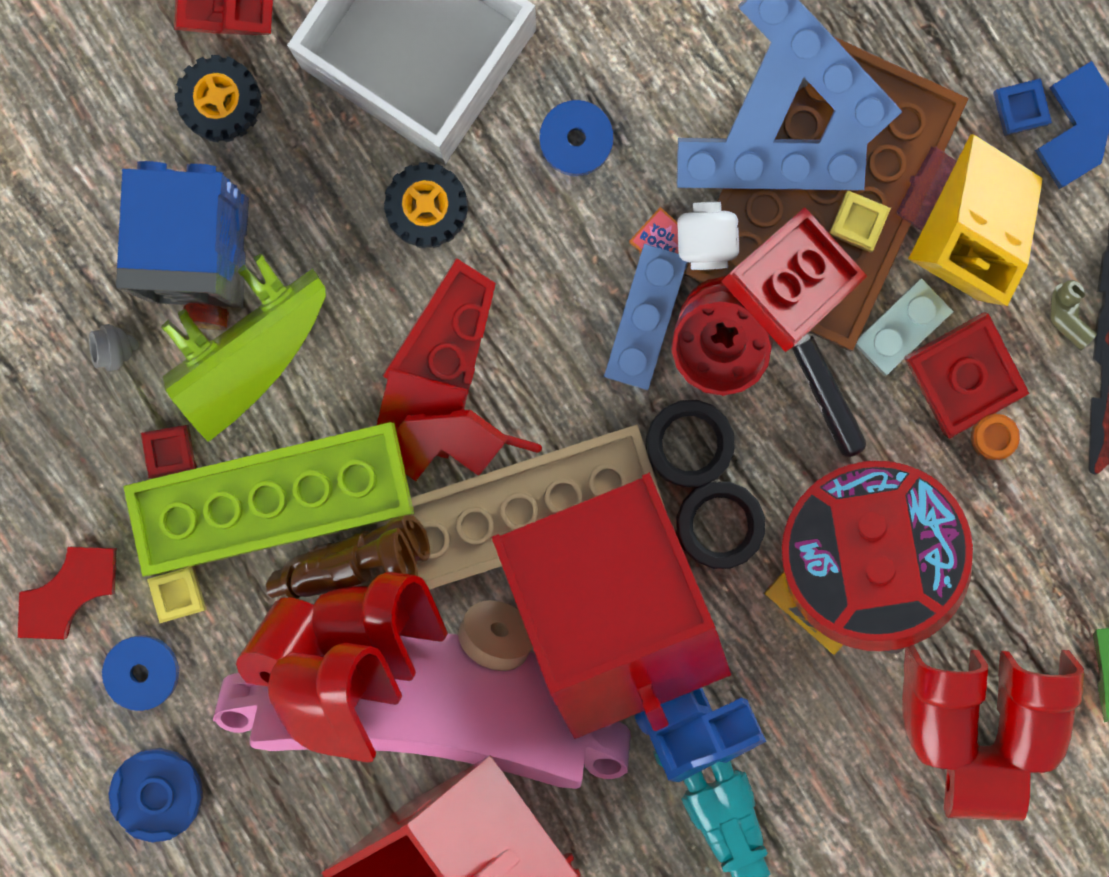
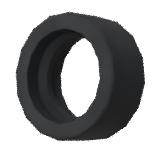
M680 400L663 408L651 421L646 435V451L653 469L665 481L681 487H699L718 479L729 467L735 450L734 432L727 417L714 405L700 400ZM695 416L705 420L713 428L717 437V450L714 458L707 466L697 471H684L676 468L667 460L663 451L662 439L666 429L673 421L681 417Z
M710 482L695 488L682 501L676 516V534L683 550L697 563L712 569H731L746 563L759 550L765 535V515L759 501L746 488L732 482ZM713 498H727L735 501L744 510L747 517L748 530L744 540L735 549L728 552H713L704 548L697 541L693 531V519L697 510L704 502Z

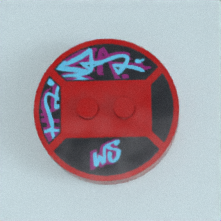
M864 461L846 465L826 474L810 486L799 498L790 513L784 529L782 561L791 597L798 610L815 629L831 640L851 648L866 651H890L906 648L929 638L954 616L962 604L970 584L973 543L970 527L962 508L953 495L940 482L925 472L905 464L890 461Z

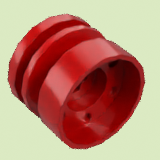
M726 276L708 279L690 292L681 307L671 349L676 368L689 384L704 393L722 396L743 392L760 380L769 366L773 338L721 282ZM723 322L726 326L718 328L719 323ZM735 326L734 332L730 333L727 328Z

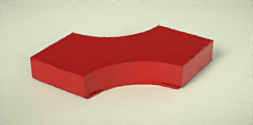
M67 547L64 564L50 582L37 589L19 592L17 638L67 639L72 620L83 605L96 597L115 594L117 548Z

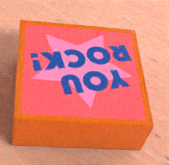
M660 207L632 237L629 243L640 253L642 252L643 245L647 244L679 254L677 221Z

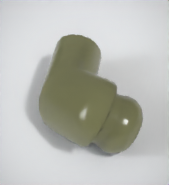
M1067 280L1065 283L1057 285L1051 295L1050 319L1053 326L1081 351L1091 343L1097 334L1079 318L1080 301L1085 297L1083 286L1075 280Z

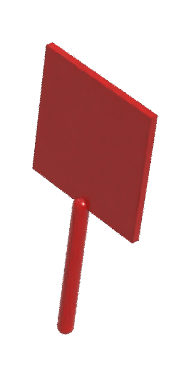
M390 368L376 426L392 422L397 429L407 415L426 414V416L460 411L463 407L467 389ZM506 435L508 438L505 444L536 453L542 451V446L538 443ZM441 449L436 456L449 459L450 455Z

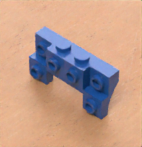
M702 688L662 703L661 706L669 725L660 730L654 731L645 711L634 715L642 732L650 736L668 780L673 782H681L719 761L727 763L766 742L747 699L741 697L712 711Z

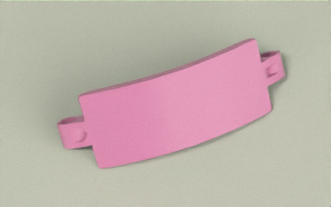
M448 633L442 642L400 636L416 670V674L411 681L395 679L402 694L401 700L398 704L393 705L360 699L354 708L376 751L420 754L476 764L491 755L499 768L504 772L556 787L572 789L581 787L584 765L592 775L603 779H615L628 773L631 738L628 727L618 721L574 739L549 692L537 657L533 652L529 653L526 661L521 666L512 670L498 671L486 668L473 661L461 647L459 637L456 634ZM239 673L228 675L223 679L213 721L221 728L234 733H243L252 729L250 745L255 749L267 751L309 750L296 742L280 721L271 704L267 686L246 683Z

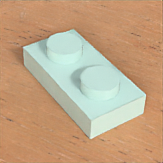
M921 278L859 336L855 346L886 376L954 311Z

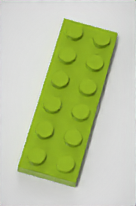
M392 422L123 486L142 577L414 514L396 428Z

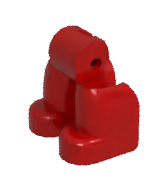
M385 572L376 576L368 587H341L320 595L314 604L292 597L280 598L275 601L239 655L236 666L246 683L268 687L271 704L280 721L291 737L300 745L313 752L371 763L376 756V751L354 708L360 699L393 705L398 704L401 700L402 694L395 679L411 681L416 674V670L400 636L442 642L445 640L448 632L430 590L422 577L404 573Z
M914 645L906 647L902 697L905 730L914 752L923 764L947 769L944 798L946 817L1024 821L1029 809L1031 773L1053 771L1057 769L1066 756L1072 737L1075 709L1082 702L1084 668L1070 650H1061L1059 674H1039L1024 670L1018 665L1009 651H1001L997 710L1000 714L998 733L993 745L980 746L978 745L980 704L986 698L988 664L980 651L970 650L968 671L956 672L927 666Z

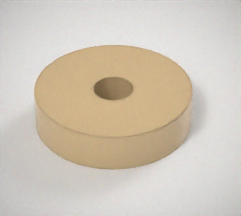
M488 600L474 604L466 612L459 627V642L465 653L476 663L492 670L507 671L521 666L532 649V644L519 610L500 601Z

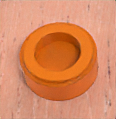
M991 414L984 417L973 426L971 431V443L974 450L981 457L988 460H1002L1011 456L1016 451L1020 441V433L1016 423L1008 416L1002 414Z

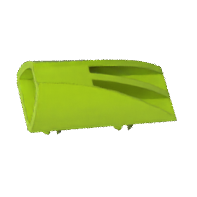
M259 254L253 258L264 277L262 280L245 265L241 266L238 270V274L244 278L262 302L257 309L211 341L207 340L188 315L189 313L186 309L179 311L178 316L187 335H184L169 320L161 326L163 331H166L186 357L182 363L163 375L165 391L183 415L208 442L235 422L268 390L301 348L317 319L326 297L325 286L313 268L290 285L284 286L265 261V257Z

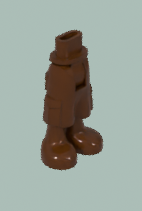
M404 515L390 520L386 525L371 532L361 531L333 544L317 545L310 548L307 553L298 555L288 561L283 569L274 571L266 582V591L271 598L283 595L296 599L301 596L311 597L341 587H351L368 582L372 578L370 569L376 567H383L385 572L418 576L417 564L427 561L430 557V544L427 533L416 517Z

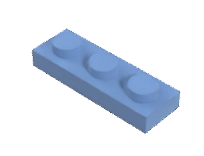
M643 245L604 377L645 390L649 389L687 264L686 261L680 258L679 254L651 245Z

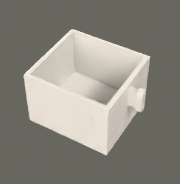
M317 0L287 46L303 70L446 165L475 119L535 33V5L528 0Z

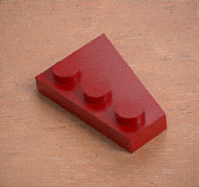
M455 258L382 376L388 379L390 368L467 389L462 410H465L496 283Z

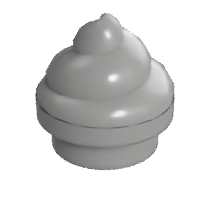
M110 324L101 325L100 330L91 331L89 334L90 354L94 367H105L107 371L120 369L123 361L129 360L132 352L138 349V341L118 327Z

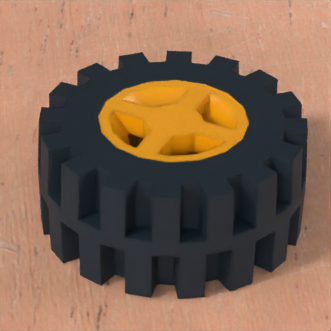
M211 55L209 59L201 57L196 60L197 64L194 66L188 65L183 70L185 72L183 78L179 77L177 81L178 92L175 93V102L178 106L177 111L184 123L195 134L212 142L234 141V138L237 136L243 137L248 133L246 130L250 126L254 127L258 121L256 117L258 113H261L262 108L260 103L261 91L251 72L235 59L228 56L223 58L220 55ZM229 95H231V97H228V98H227V102L225 103V106H224V102L226 101V97L229 96Z
M419 162V165L405 167L404 171L400 174L397 173L392 178L393 181L390 186H387L385 192L384 210L390 227L403 241L419 248H435L443 243L450 242L462 230L467 218L468 200L462 183L454 173L436 163L433 165L428 164V162Z

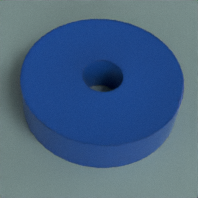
M581 100L563 102L554 107L543 120L540 129V148L549 165L560 173L569 176L590 174L599 169L611 153L613 145L612 125L606 114L592 103ZM572 131H580L584 134L585 141L580 146H573L568 142V135Z
M146 635L133 636L116 644L107 654L102 668L103 684L108 695L118 705L134 711L149 710L162 704L174 692L179 679L178 661L172 649L160 639ZM138 664L145 666L148 670V678L145 681H139L134 677L133 670Z

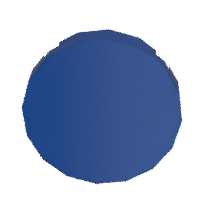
M163 748L142 750L125 760L113 775L108 793L110 810L115 820L119 821L120 825L132 837L152 843L171 840L187 830L198 816L203 800L201 778L193 764L178 752Z

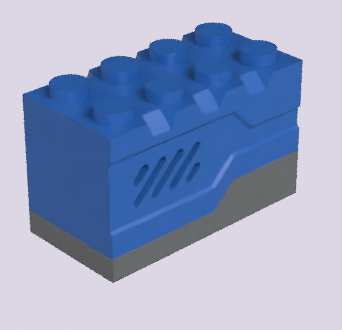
M139 161L137 162V169H122L116 288L152 304L243 308L245 280L238 274V270L246 263L244 239L247 235L249 198L245 194H241L237 185L230 182V179H227L224 173L217 172L214 165L187 164L186 172L167 169L166 163Z

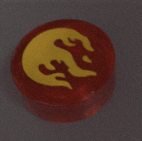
M187 303L183 306V310H187L188 315L198 328L227 330L229 320L227 309L200 303Z

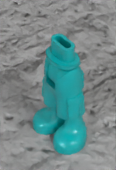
M654 749L653 754L656 763L663 768L660 759L656 753V750ZM731 760L727 763L719 761L710 766L715 777L713 783L706 782L702 771L683 780L688 789L681 798L692 823L698 830H701L713 854L722 863L723 872H730L731 877H768L771 873L764 859L768 852L765 846H763V836L754 809L756 805L755 797L746 773L733 770Z

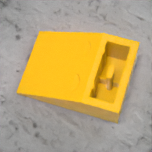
M970 134L908 259L977 301L1008 306L1029 264L1043 178L979 137Z

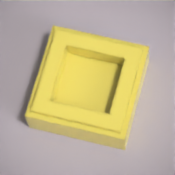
M848 190L844 195L829 234L834 238L871 253L875 248L891 208Z
M194 566L147 579L159 623L207 610Z

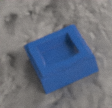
M1041 78L996 89L993 92L1004 136L1048 126L1052 123Z

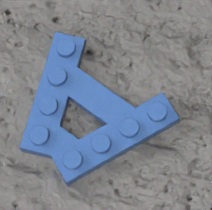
M743 0L738 5L739 9L771 43L727 138H678L677 188L864 190L867 144L901 114L902 110L800 0ZM803 78H805L834 109L830 121L820 140L775 139Z

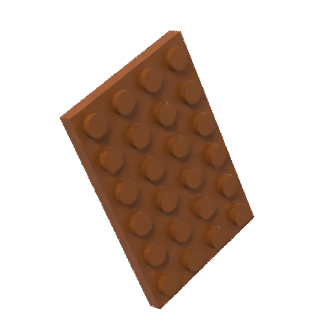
M834 37L902 110L901 114L867 144L864 190H849L891 208L873 252L870 253L834 238L867 277L809 331V333L851 352L858 341L969 98ZM809 83L806 87H802L801 90L797 91L775 139L820 140L834 109ZM723 188L717 202H721V211H730L738 218L739 254L733 260L728 261V268L692 270L691 262H689L683 275L700 283L708 279L727 276L804 207L829 233L844 195L848 190Z

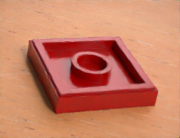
M986 312L979 314L904 357L943 434L949 439L979 423L984 417L995 414L1030 394L989 313Z

